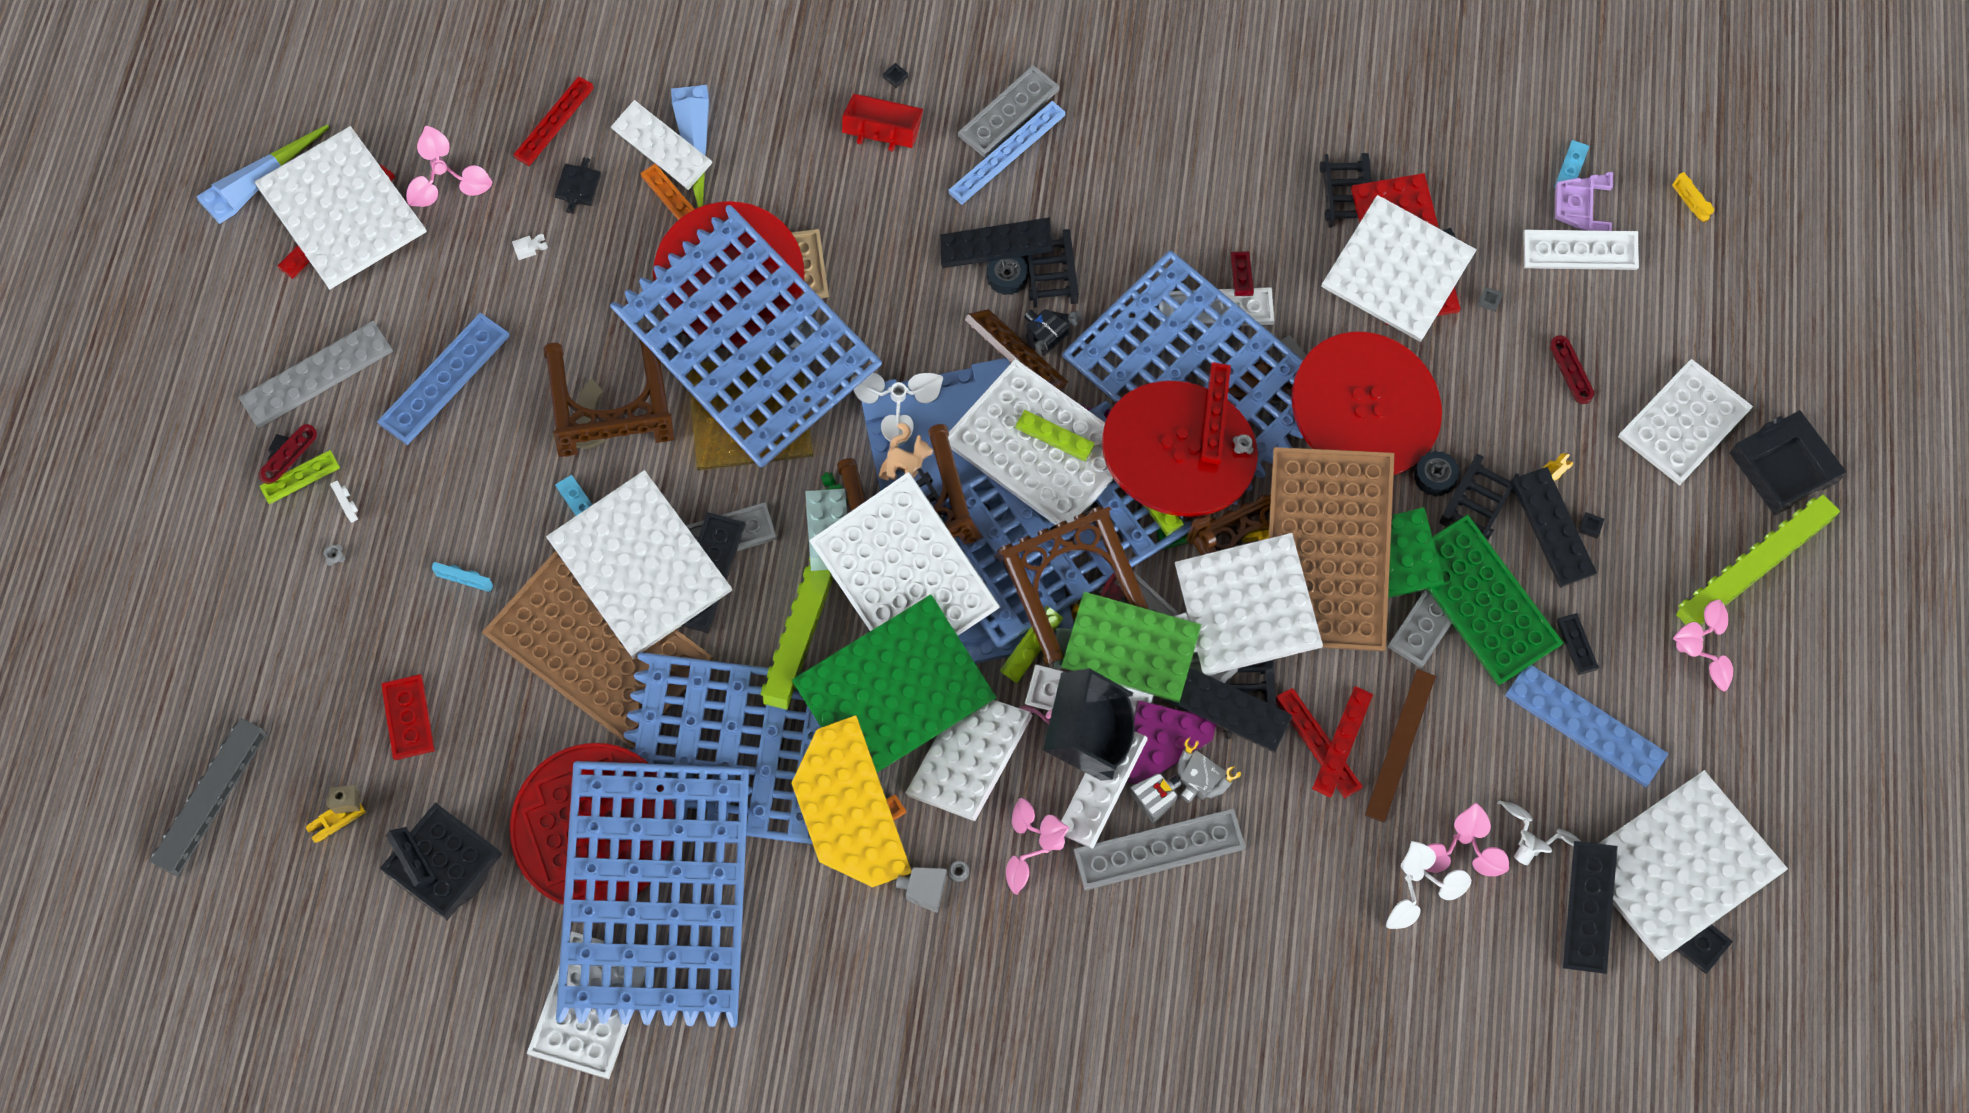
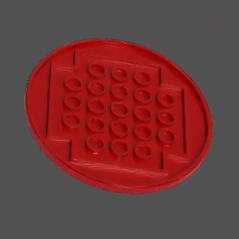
M716 202L701 206L687 213L665 234L654 260V266L658 265L667 270L671 268L668 255L673 253L679 257H684L686 253L683 248V242L688 241L697 246L700 243L697 235L698 229L708 233L715 231L711 222L712 217L723 221L728 220L726 206L731 205L781 258L805 280L803 256L791 231L770 212L743 202ZM746 231L737 238L747 249L756 242ZM732 243L723 250L732 261L741 255ZM718 256L709 262L718 273L727 266ZM771 257L762 263L771 274L780 268ZM653 266V282L657 279L656 274H655V272H654V266ZM704 268L694 274L703 285L712 279ZM757 269L748 275L757 287L766 280ZM689 280L680 286L689 297L698 291ZM742 281L733 288L742 298H745L752 292ZM795 282L786 289L796 300L802 296L803 290ZM674 292L665 299L674 309H677L684 303ZM725 294L718 300L728 311L737 304L728 294ZM781 294L772 301L781 312L790 306ZM660 305L662 311L664 312V314H665L666 317H667L669 314H668V313L664 310V308ZM713 305L704 312L713 323L722 317ZM767 307L758 313L767 325L776 318ZM699 318L690 324L699 336L708 329ZM752 319L743 326L753 337L762 330ZM684 330L681 332L691 338ZM738 332L728 338L737 348L747 343ZM721 344L718 348L726 347L724 346V344Z
M1358 331L1332 336L1319 343L1307 354L1300 364L1293 381L1291 399L1294 418L1302 436L1312 449L1394 453V476L1415 466L1420 461V458L1431 450L1438 437L1442 421V405L1436 382L1419 357L1407 347L1389 337Z
M1158 381L1140 386L1124 395L1108 414L1102 433V452L1105 463L1114 480L1128 495L1153 510L1184 517L1215 513L1230 506L1244 494L1256 471L1258 461L1257 443L1251 426L1242 413L1227 400L1221 463L1218 465L1202 462L1200 459L1208 388L1182 381ZM1240 435L1249 436L1252 439L1251 447L1253 452L1251 454L1246 452L1236 453L1234 451L1235 443L1233 438Z
M585 743L565 748L540 763L529 774L518 791L510 818V841L514 858L528 882L538 892L556 903L564 905L573 764L576 761L649 764L645 759L628 749L607 743ZM581 769V775H594V770ZM602 770V775L615 776V771ZM623 771V776L636 777V771ZM644 772V777H657V772ZM659 785L656 790L662 792L664 787ZM579 797L578 816H591L592 797ZM601 798L599 817H612L613 798ZM622 798L621 817L633 818L634 799ZM643 799L642 818L654 819L655 800ZM664 800L663 819H675L676 814L673 800ZM577 838L575 858H588L589 839ZM598 839L597 858L610 859L611 839ZM619 840L618 859L631 860L632 840ZM640 840L639 860H652L653 841ZM661 842L660 861H668L674 842ZM574 880L573 900L586 899V880ZM595 881L594 901H607L608 881ZM617 882L615 901H628L629 882ZM638 882L637 895L644 891L651 883Z

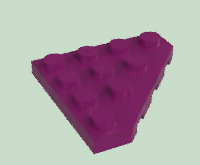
M1137 701L1134 714V732L1145 735L1148 739L1126 783L1136 785L1176 764L1186 748L1185 741L1189 737H1191L1189 740L1190 746H1195L1197 740L1199 742L1198 746L1192 750L1193 752L1213 740L1216 725L1190 713Z

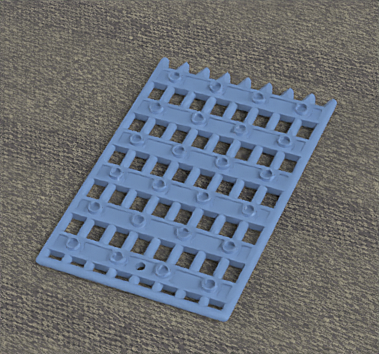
M731 205L726 206L728 220L723 221L712 217L711 222L715 231L708 233L698 229L697 235L700 243L697 246L684 241L683 248L686 253L684 257L670 253L668 259L672 266L667 270L658 265L654 266V272L657 277L654 282L646 278H640L639 283L643 290L640 294L626 290L625 296L628 304L622 306L612 302L610 307L759 467H764L882 365V361ZM745 231L756 241L748 249L737 239ZM731 243L741 253L733 261L723 251ZM716 256L727 265L719 273L709 264ZM769 257L780 266L773 274L762 265ZM702 268L712 277L705 285L694 275ZM755 269L766 279L758 287L748 277ZM687 280L698 289L691 297L680 288ZM741 281L752 291L745 298H742L733 289ZM794 282L805 292L797 300L786 290ZM673 292L684 302L677 309H674L665 300ZM725 294H728L737 303L729 311L718 301ZM780 294L790 304L783 312L772 302ZM659 304L669 314L661 322L651 312ZM712 305L722 315L715 323L704 313ZM765 307L776 316L768 325L758 315ZM819 308L830 318L822 326L811 316ZM643 317H646L654 326L647 334L636 324ZM697 318L708 328L700 336L690 326ZM751 319L762 329L754 337L743 327ZM805 320L815 330L808 338L797 329ZM683 330L694 340L686 348L675 338ZM736 332L747 341L740 349L728 339ZM790 333L801 343L793 351L783 341ZM844 334L855 344L848 352L836 342ZM667 343H670L679 352L671 360L660 350ZM721 344H724L733 354L725 362L714 352ZM775 345L786 354V357L779 363L768 353ZM830 346L841 357L834 364H831L822 355ZM707 356L718 366L710 374L700 365V362ZM761 357L772 367L764 376L753 365ZM815 359L826 369L819 377L808 368V365ZM870 360L872 364L863 370L861 367ZM693 368L703 378L696 386L685 377ZM746 370L758 380L750 388L739 378ZM801 371L812 382L805 389H802L793 379ZM856 372L858 376L849 383L847 379ZM732 382L743 392L735 401L724 390ZM785 384H788L797 394L789 402L778 392ZM842 385L843 389L834 395L832 392ZM717 395L728 405L721 413L710 403ZM771 396L782 406L775 414L763 404ZM806 397L811 398L810 402H804V399ZM827 398L829 401L820 408L818 404ZM757 408L768 419L760 427L749 417ZM812 410L814 414L805 420L803 417ZM742 421L753 431L745 440L734 429ZM798 423L800 426L791 433L789 429ZM783 435L785 439L776 446L774 442ZM769 448L770 452L761 458L759 455Z
M1168 251L1062 353L1064 359L1117 403L1121 399L1118 394L1125 387L1130 391L1138 388L1131 382L1138 375L1143 377L1148 383L1158 381L1187 382L1186 379L1194 373L1205 382L1203 387L1208 388L1209 375L1200 369L1199 366L1205 360L1211 364L1212 362L1221 363L1212 355L1220 347L1232 357L1226 363V365H1231L1229 389L1236 384L1247 394L1239 402L1228 392V401L1242 413L1247 422L1251 421L1263 431L1256 438L1258 461L1254 475L1265 478L1266 473L1260 463L1266 461L1273 464L1274 447L1292 448L1287 439L1289 434L1298 438H1304L1294 418L1292 399L1282 390L1288 382L1293 385L1296 372L1303 359L1173 251ZM1171 259L1173 263L1165 269L1163 266ZM1157 272L1160 273L1154 281L1151 280ZM1189 275L1201 284L1195 292L1182 283ZM1145 284L1147 288L1141 294L1137 291ZM1175 288L1188 297L1182 304H1179L1169 295ZM1131 297L1134 298L1128 306L1125 305ZM1216 299H1219L1229 308L1223 315L1210 306ZM1163 300L1175 309L1169 317L1156 308ZM1119 309L1121 313L1113 319L1111 316ZM1203 311L1216 320L1210 328L1197 319ZM1149 313L1162 322L1155 330L1143 320ZM1130 314L1136 315L1134 318L1129 317ZM1105 322L1109 324L1102 331L1098 330ZM1244 322L1257 331L1251 339L1238 329ZM1190 324L1203 333L1196 341L1184 331ZM1137 325L1149 335L1143 342H1140L1130 333ZM1091 335L1095 336L1089 344L1085 343ZM1231 335H1234L1244 344L1238 352L1225 342ZM1178 336L1190 346L1184 353H1181L1171 344ZM1123 338L1136 347L1130 355L1117 346ZM1273 345L1286 355L1279 363L1266 353ZM1080 347L1082 351L1074 357L1072 354ZM1164 349L1177 358L1171 366L1158 357ZM1110 351L1123 360L1116 368L1104 359ZM1260 358L1273 368L1266 376L1253 366ZM1151 362L1164 371L1158 379L1145 370ZM1097 364L1110 373L1103 381L1090 371ZM1247 371L1260 381L1253 389L1240 379ZM1275 395L1289 405L1282 413L1269 403ZM1262 408L1276 418L1269 426L1256 416ZM1251 483L1246 491H1252ZM1239 499L1235 501L1233 504L1237 505L1239 503Z
M1104 401L1089 410V412L1103 422H1106L1107 418L1103 414L1110 404L1108 401ZM981 473L964 483L962 489L970 517L983 538L969 546L964 545L959 536L954 537V539L1000 605V608L989 614L993 619L992 621L988 622L986 617L979 621L993 643L1000 648L1027 632L1032 626L1030 621L1022 624L1016 616L1025 610L1022 603L1011 609L1005 600L1017 593L1015 586L1013 585L1000 593L994 585L1008 576L1003 561L1000 564L1004 569L991 577L986 574L983 568L996 561L993 556L998 553L997 550L1000 547L1012 543L1013 546L1020 543L1019 539L1029 535L1031 538L1038 536L1037 532L1046 528L1050 529L1055 525L1049 520L1044 522L1037 511L989 476ZM987 480L992 489L978 497L973 487ZM1116 481L1111 482L1095 500L1099 506L1103 505L1104 508L1110 506L1111 510L1109 512L1111 515L1109 516L1116 532H1119L1124 538V541L1121 542L1123 549L1125 550L1130 547L1136 556L1128 560L1131 568L1188 534L1193 522H1184L1183 516H1179L1184 523L1183 527L1154 544L1148 535L1160 528L1159 525L1154 522L1144 529L1140 526L1137 520L1149 512L1145 507H1142L1136 512L1131 513L1126 504L1135 499L1130 495L1120 499L1114 491L1120 487ZM998 495L1003 504L989 512L983 503ZM933 501L931 505L934 507L937 501ZM1009 510L1015 519L1000 527L994 518ZM946 516L941 518L943 523L948 519ZM1020 525L1026 534L1011 542L1005 533ZM1076 530L1062 535V539L1065 541L1074 536ZM1091 530L1082 531L1079 535L1080 541L1090 545L1095 539L1094 532ZM1053 539L1038 545V547L1043 548L1047 552V557L1050 555L1048 552L1053 547ZM1099 540L1096 547L1107 552L1103 541ZM987 544L993 553L978 562L972 553ZM1084 550L1069 551L1055 557L1044 568L1040 578L1054 571L1059 580L1047 588H1044L1040 581L1038 584L1039 598L1043 608L1047 605L1058 613L1081 599L1084 592L1091 593L1107 583L1110 576L1114 573L1112 567L1103 557L1090 551L1086 552L1092 560L1080 568H1077L1071 559L1085 552ZM1036 551L1029 553L1026 558L1027 563L1040 557L1041 554ZM1098 567L1103 576L1089 584L1083 574ZM1025 569L1032 584L1035 572L1033 573V571ZM1065 587L1070 596L1056 604L1050 594ZM999 627L1004 636L1000 638L994 628Z
M640 652L638 659L649 664V669L634 674V678L646 684V688L630 694L632 699L643 704L642 709L627 713L629 719L639 723L638 729L624 732V738L636 744L635 748L630 749V751L638 754L649 764L748 768L749 774L755 775L753 787H748V795H752L750 807H747V815L749 816L746 836L813 844L795 792L774 790L776 778L793 780L796 772L778 770L779 758L799 760V768L816 730L821 728L808 706L806 712H799L766 705V707L747 705L748 693L761 695L762 687L750 685L751 674L767 676L769 669L767 667ZM671 664L690 666L689 677L670 676ZM711 669L730 671L729 683L710 681ZM668 684L687 686L685 697L666 695ZM708 688L727 691L726 701L706 700ZM798 691L793 692L791 699L803 700ZM665 703L684 705L682 717L663 715ZM705 708L724 710L722 722L703 720ZM745 713L764 715L763 727L743 725ZM785 718L805 720L803 732L784 730ZM661 723L680 725L679 736L660 735ZM701 729L721 730L719 742L700 740ZM742 733L761 735L760 746L740 745ZM782 738L802 740L800 752L781 750ZM658 743L677 745L675 757L656 755ZM698 748L717 750L716 762L697 760ZM739 753L758 755L756 767L737 765ZM672 773V777L665 776V778H678V773ZM686 773V779L694 778L693 773ZM713 774V780L720 779V774ZM728 775V780H735V775ZM773 798L793 800L791 812L771 810ZM673 800L676 814V800ZM685 801L684 820H687L688 808L697 809V801ZM706 802L705 810H708L706 820L717 821L718 802ZM727 802L726 821H728L729 813L739 814V806L731 805V802ZM770 818L789 820L788 833L769 831Z
M590 761L574 762L556 1021L558 1023L564 1021L569 1008L575 1010L577 1020L581 1024L586 1022L590 1010L596 1009L601 1024L608 1022L612 1010H618L621 1023L626 1025L630 1022L634 1010H639L644 1025L651 1024L655 1012L661 1011L665 1025L670 1026L677 1012L682 1011L688 1026L694 1025L699 1012H704L707 1024L710 1027L716 1025L720 1013H726L731 1027L737 1026L749 784L748 768ZM581 769L594 770V775H581ZM602 770L615 771V776H603ZM623 771H636V777L623 776ZM644 772H657V777H644ZM665 772L678 773V778H665ZM686 773L699 774V779H686ZM707 774H720V779H707ZM728 775H741L740 780H728ZM662 785L664 790L658 792L656 790L657 786ZM579 797H592L591 816H578ZM601 798H613L612 817H599ZM622 798L634 799L633 818L621 817ZM643 799L655 800L654 819L642 818ZM664 800H676L675 819H663ZM685 801H697L696 820H684ZM706 801L718 802L717 821L705 820ZM727 802L739 803L738 822L726 821ZM577 838L589 839L588 858H575ZM598 839H611L610 859L597 858ZM619 840H632L631 860L618 859ZM640 840L653 841L652 860H639ZM662 841L674 842L673 861H660ZM683 842H695L694 862L682 861ZM704 843H716L715 862H703ZM725 843L737 844L736 863H724ZM574 880L587 881L585 900H573ZM595 881H608L607 901H594ZM617 882H629L628 902L615 901ZM638 882L651 883L650 902H637ZM659 883H672L671 903H658ZM680 884H693L692 904L679 903ZM702 884L714 885L713 904H701ZM723 885H735V905H722ZM571 922L584 923L583 943H570ZM593 923H605L604 944L591 943ZM614 924H627L626 944H613ZM635 924L648 925L647 945L634 944ZM657 925H670L669 945H656ZM678 926H691L690 946H677ZM699 926L712 927L711 947L698 946ZM721 927H733V947H720ZM568 965H581L580 986H567ZM590 966H603L601 987L588 986ZM611 966L624 967L623 987H610ZM633 967H646L645 988L632 987ZM654 968H667L666 988H653ZM676 968L689 969L688 989H675ZM697 969H710L709 990L696 989ZM719 969L731 970V990H718Z

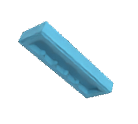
M1574 140L1571 141L1555 183V188L1559 181L1578 178L1590 147L1589 145Z
M572 475L555 484L575 516L592 506V503Z
M434 562L432 565V570L437 577L487 592H491L493 588L489 578L480 576L475 571L469 570L467 572L458 566H447Z

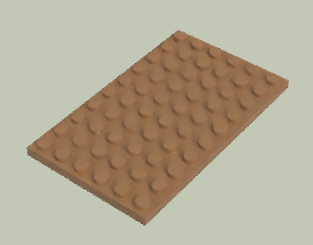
M1274 447L1269 538L1289 533L1293 534L1322 640V648L1386 651L1394 453Z
M555 551L482 633L621 741L634 749L636 744L624 738V732L638 729L639 723L629 719L627 713L642 709L643 704L632 699L630 694L646 688V684L635 679L634 674L639 671L648 670L649 664L639 660L638 656L635 658L630 656ZM674 630L644 651V653L713 660V656L678 630ZM671 664L670 676L688 678L690 666ZM668 684L666 695L681 697L686 692L687 686ZM665 703L663 715H666L674 704Z

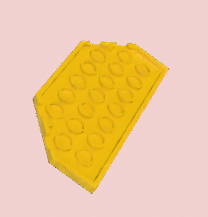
M855 715L817 729L793 778L792 786L819 862L871 887L897 879L898 875L905 876L911 874L912 870L857 716Z

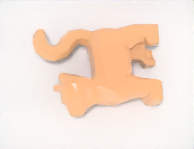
M898 423L897 425L898 428L903 430V433L893 437L891 440L887 458L879 472L880 479L888 481L891 478L896 480L897 475L895 472L897 469L904 471L905 474L910 472L912 477L915 478L918 474L917 469L922 467L923 460L933 453V449L928 443L921 440L920 435H918L914 444L913 453L898 447V443L906 441L911 434L910 427L905 423Z

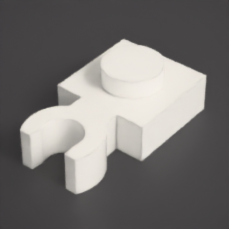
M539 234L533 240H531L530 236L512 241L518 260L536 255L535 250L547 249L546 242L540 243L545 240L544 235Z

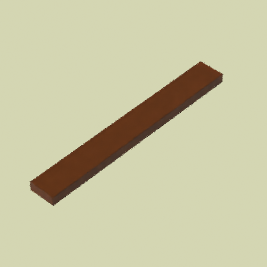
M1419 669L1415 672L1365 813L1367 817L1383 823L1387 818L1436 678L1433 674Z

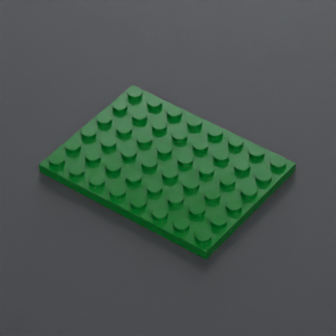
M932 594L792 679L793 684L821 728L855 715L857 716L877 773L996 699L995 694Z

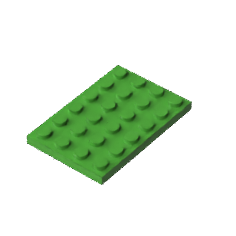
M1084 592L1061 669L1075 671L1090 668L1123 687L1180 702L1202 624Z

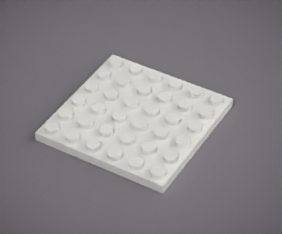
M1377 195L1321 287L1421 342L1477 249Z
M1292 533L1175 562L1189 621L1202 624L1196 645L1204 674L1221 673L1323 647Z

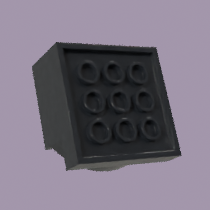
M1090 668L1062 672L1043 751L1100 781L1113 780L1117 766L1126 758L1133 742L1135 724L1133 708L1129 697L1133 696V692Z
M435 802L411 830L410 834L436 879L430 884L414 887L395 851L380 869L391 881L436 915L439 914L448 921L458 907L468 902L479 892L489 870L502 853Z

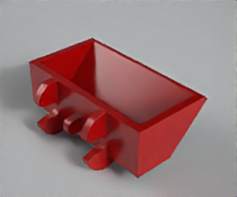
M853 93L843 113L842 133L858 136L857 144L860 145L863 143L864 138L890 143L888 150L891 152L894 151L896 145L913 148L924 109Z

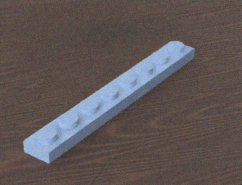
M1051 101L949 189V194L961 205L965 203L1065 116V111Z

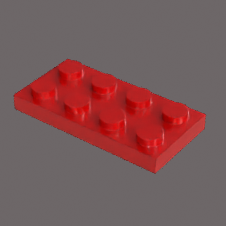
M419 674L381 683L393 759L396 761L434 752L435 747L423 676Z

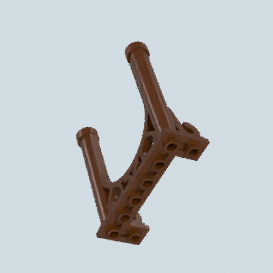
M646 329L643 332L647 334L652 329ZM640 338L646 374L645 389L633 402L611 410L588 409L574 402L568 394L562 345L553 342L544 346V357L547 359L555 421L553 433L558 457L578 455L577 442L654 431L655 443L675 440L672 417L668 412L660 360ZM649 395L651 398V405L645 402L648 399ZM569 407H570L572 410L575 411V412L571 415V417H570V414H569ZM638 408L648 411L646 414L639 416L632 414ZM583 416L591 419L588 423H576V420Z
M937 424L928 430L942 480V492L933 508L937 514L948 515V519L944 524L953 537L959 536L964 545L971 544L983 538L968 511L948 439V428L944 424ZM846 458L838 462L837 468L842 476L851 512L866 502L856 460ZM948 499L950 502L951 510L944 507Z
M1264 494L1252 503H1244L1235 511L1229 510L1218 519H1211L1210 516L1195 519L1186 538L1187 544H1194L1199 554L1205 555L1233 548L1250 533L1269 530L1270 522L1264 518V514L1270 512L1271 494L1267 496ZM1259 514V521L1249 520V518ZM1239 523V529L1234 533L1230 527ZM1226 534L1230 537L1231 542L1229 545H1221L1216 542L1215 537Z
M1103 505L1096 507L1092 511L1087 512V516L1085 513L1073 517L1075 521L1067 523V520L1055 525L1056 529L1049 531V528L1037 532L1038 536L1031 538L1030 535L1019 539L1020 543L1013 546L1012 543L1004 545L993 556L995 560H998V563L1003 561L1005 570L1013 581L1044 654L1043 659L1046 665L1064 658L1038 593L1040 576L1044 568L1055 557L1075 550L1090 551L1098 554L1112 567L1127 604L1149 610L1110 519V506L1106 508ZM1076 530L1074 542L1077 545H1073V541H1065L1061 536ZM1091 530L1094 532L1095 539L1090 545L1080 541L1079 535L1082 531ZM1053 539V547L1048 552L1050 555L1047 557V552L1043 548L1038 547V545ZM1099 540L1103 541L1107 552L1096 547ZM1036 551L1042 555V562L1039 566H1031L1027 563L1026 558L1029 553ZM1025 569L1036 571L1032 584Z

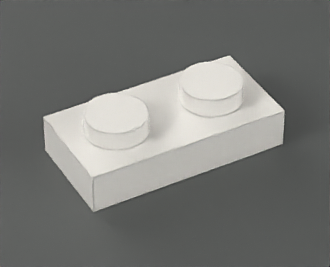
M338 481L331 483L330 485L350 522L358 520L355 514L358 509L353 501L349 502L347 497L350 494L346 486L341 487Z

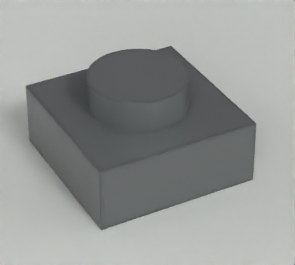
M1485 287L1478 306L1496 312L1503 293Z

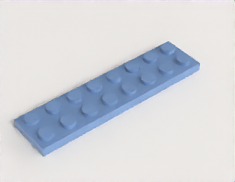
M479 313L377 421L378 424L408 445L510 337L509 333L482 313Z
M1532 665L1519 674L1505 695L1645 788L1649 785L1669 754Z

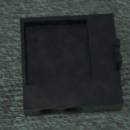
M1801 410L1784 419L1782 416H1779L1775 420L1765 423L1759 432L1737 442L1729 453L1774 516L1791 508L1794 503L1802 500V498L1838 483L1847 473Z

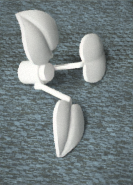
M872 373L853 391L859 400L868 404L875 403L878 400V396L891 393V399L897 402L896 416L888 415L881 423L883 436L891 442L893 437L903 433V430L897 427L898 423H905L910 427V437L913 432L911 417L908 415L900 416V402L905 400L906 393L909 395L915 394V399L920 403H931L940 393L943 376L933 373L917 374L909 380L908 387L903 383L897 382L892 387H889L888 390L882 392L885 388L883 378L876 373ZM853 374L851 377V381L858 375ZM909 438L906 441L898 443V446L906 443L909 440Z
M1498 801L1497 803L1502 804L1508 812L1522 819L1525 823L1524 829L1521 830V840L1518 843L1520 847L1514 855V858L1524 865L1528 866L1533 857L1538 856L1540 852L1551 853L1552 849L1549 844L1557 838L1563 839L1572 846L1574 841H1580L1572 833L1558 828L1556 830L1557 834L1547 842H1544L1527 831L1529 821H1532L1533 818L1525 809L1511 802Z
M1411 841L1409 851L1401 863V868L1407 874L1405 879L1409 886L1412 901L1408 899L1400 901L1392 910L1386 927L1389 929L1406 928L1418 919L1420 908L1415 905L1416 897L1411 880L1419 881L1425 875L1441 887L1439 891L1441 898L1453 900L1462 896L1468 890L1472 881L1470 876L1463 870H1454L1446 875L1443 883L1439 882L1425 871L1435 862L1436 855L1434 851L1425 844Z

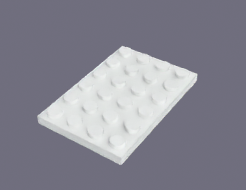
M1691 359L1626 426L1618 437L1680 486L1748 414L1753 406Z
M992 700L941 732L933 742L906 794L908 797L976 821L1031 720L1032 714L1020 708Z
M571 932L570 943H583V935ZM596 938L591 939V943L604 944V941ZM568 965L567 986H580L581 965ZM590 966L588 986L601 987L603 966ZM611 966L610 987H623L624 967ZM558 967L527 1054L609 1079L629 1023L626 1025L622 1024L618 1010H612L608 1022L601 1024L596 1009H591L586 1022L581 1024L578 1022L575 1010L569 1008L564 1021L558 1023L556 1021ZM633 967L632 987L642 988L646 967Z

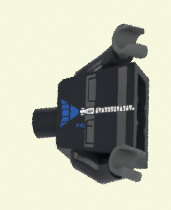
M1044 309L1037 315L1033 310H1029L1024 316L1029 322L1026 333L1028 347L1037 351L1038 355L1043 354L1045 356L1070 334V323L1076 326V320L1082 319L1078 311L1064 314Z

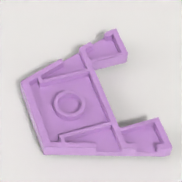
M1613 172L1600 176L1592 175L1584 179L1576 178L1557 182L1555 188V219L1582 231H1612V223L1593 221V189L1611 191L1613 188Z

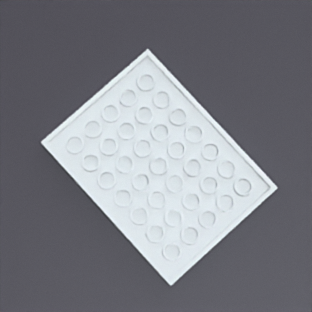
M351 126L255 181L260 192L329 290L427 232Z
M1016 359L949 431L948 439L954 452L1054 525L1067 520V523L1075 521L1073 517L1085 513L1114 479L1107 468L1102 452V433L1105 422ZM1023 411H1029L1094 442V448L1086 462L1015 429L1016 423Z
M645 470L546 536L632 658L638 656L640 652L647 650L732 591L731 586Z
M910 472L809 540L870 631L930 594L934 597L957 636L1000 608V605Z
M1705 770L1598 843L1618 846L1613 905L1659 961L1788 869Z

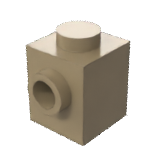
M355 785L329 788V795L326 797L327 806L335 814L360 811V791Z

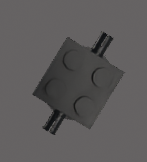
M583 157L581 166L564 165L555 198L569 203L566 212L569 214L570 212L571 214L574 213L576 205L592 206L601 178V171L588 168L590 162L588 157L587 159Z

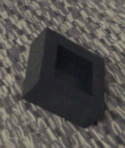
M894 63L883 73V78L897 88L908 78V72Z
M1585 512L1578 532L1598 538L1604 518Z

